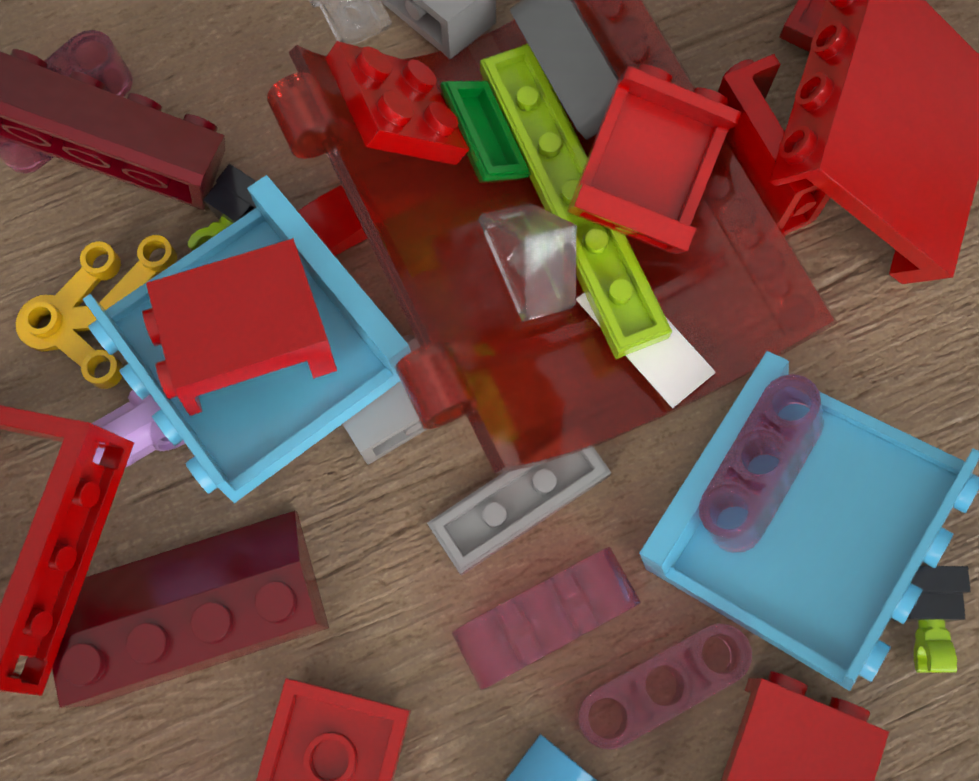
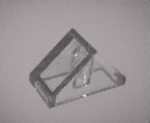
M532 203L482 214L478 219L521 321L524 322L572 309L576 304L577 225Z

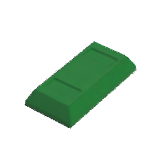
M442 81L440 84L441 94L448 108L458 119V128L470 149L466 154L479 183L529 177L531 175L529 168L488 81Z

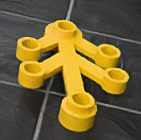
M152 235L141 241L137 249L139 261L99 302L105 310L177 262V252L165 237ZM97 241L88 244L80 254V264L82 267L56 295H40L30 299L23 305L16 318V331L21 341L34 350L46 352L60 349L81 367L82 375L87 381L97 388L109 389L117 385L123 376L119 371L123 368L122 363L106 350H95L76 333L89 331L88 325L97 320L88 306L79 307L83 302V298L89 295L101 280H109L116 276L121 268V259L113 248L105 242ZM159 248L166 249L162 259L155 262L149 261L153 251ZM108 255L105 265L93 268L97 257ZM51 314L49 324L37 329L41 319ZM109 361V372L103 377L95 378L96 367L102 362Z

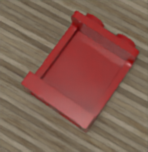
M775 54L755 62L752 59H747L735 64L724 74L718 89V93L728 99L727 106L740 111L741 115L737 125L728 131L717 161L766 244L815 222L830 199L828 195L807 179L775 186L770 182L779 153V145L785 133L765 100L781 65Z
M641 64L636 69L628 66L617 81L567 212L674 255L688 252L697 229L690 225L728 131L737 125L741 112L727 106L728 99L716 91L697 87L692 92L671 83L673 80L672 75L658 67Z
M293 238L146 283L152 308L142 311L143 319L152 343L155 347L162 345L165 360L156 362L158 378L168 399L178 397L189 416L203 412L199 395L307 361L313 379L337 371L331 348Z
M770 671L768 680L763 678L748 679L745 691L750 693V697L721 781H875L889 731L868 723L871 712L867 709L835 697H831L829 706L805 696L808 685L789 676Z

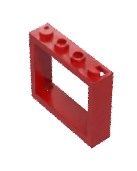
M0 405V429L62 442L0 604V691L42 696L134 442L89 422ZM97 448L105 449L100 463L92 462ZM20 655L28 656L22 673L14 671Z

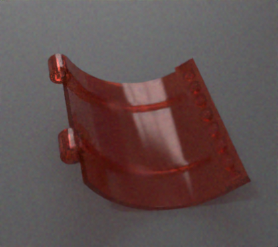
M574 0L619 78L628 66L638 69L639 65L646 64L658 67L671 74L673 77L671 83L692 92L694 91L695 85L643 0ZM514 19L478 37L451 59L442 51L404 60L415 59L428 66L435 74L436 84L440 90L442 81H484L480 73V60L526 45L528 42ZM298 45L288 52L298 73L279 80L271 87L267 94V102L292 154L301 159H309L327 154L418 340L420 348L404 356L396 364L395 370L423 429L438 428L466 415L494 473L514 471L553 461L635 430L753 372L766 351L781 356L838 323L725 137L690 225L697 229L688 252L674 255L626 236L665 317L716 372L672 408L626 356L615 360L600 326L575 300L584 293L530 177L479 183L467 154L457 165L367 148L326 62V56L314 53ZM562 105L588 158L596 135L586 140Z

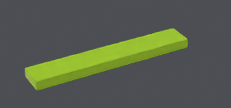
M529 44L480 60V73L484 81H488L529 168L531 173L529 177L588 299L615 360L668 339L672 334L671 327L626 236L567 212L587 161V156L551 83Z

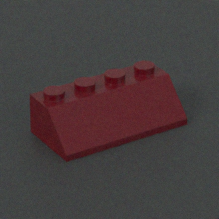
M12 49L9 55L0 51V138L198 209H205L206 203L203 199L212 189L225 152V135L217 133L218 127L215 124L191 114H185L184 119H180L161 112L162 106L159 103L140 94L129 93L126 99L105 91L106 86L101 81L81 72L72 71L68 77L47 69L48 64L44 60L31 53Z
M288 512L85 577L52 667L59 707L92 706L328 629V621L298 512Z

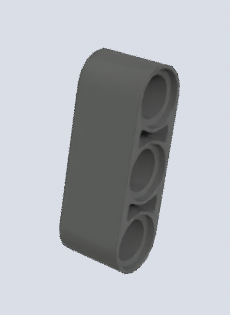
M574 0L519 1L510 8L512 16L572 122L586 140L590 139L598 133L619 79L618 75Z

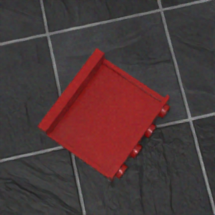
M826 0L816 33L811 42V49L801 82L795 93V101L784 137L779 145V153L770 182L775 186L802 179L809 180L895 249L889 275L901 284L953 278L979 178V54L926 0Z

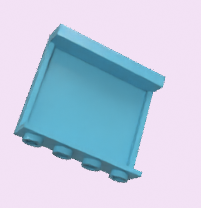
M267 175L247 188L257 208L148 282L293 238L331 348L337 371L313 379L307 361L199 395L203 412L189 416L178 397L172 399L166 397L158 378L156 362L165 360L162 345L155 347L152 343L143 319L142 311L152 308L146 283L106 310L91 294L83 298V301L97 319L88 325L92 334L110 355L120 351L128 362L127 365L119 370L121 375L142 400L151 395L160 407V410L152 415L155 423L174 446L184 441L193 453L194 457L185 464L194 478L208 494L219 488L234 503L416 370L409 344Z
M766 351L639 554L646 570L850 691L859 675L870 682L873 681L891 646L879 640L888 622L893 618L904 625L923 589L911 583L922 562L933 568L937 566L954 533L942 528L952 508L966 513L979 490V476L972 474L979 461V451L973 448L966 461H963L788 377L789 361Z

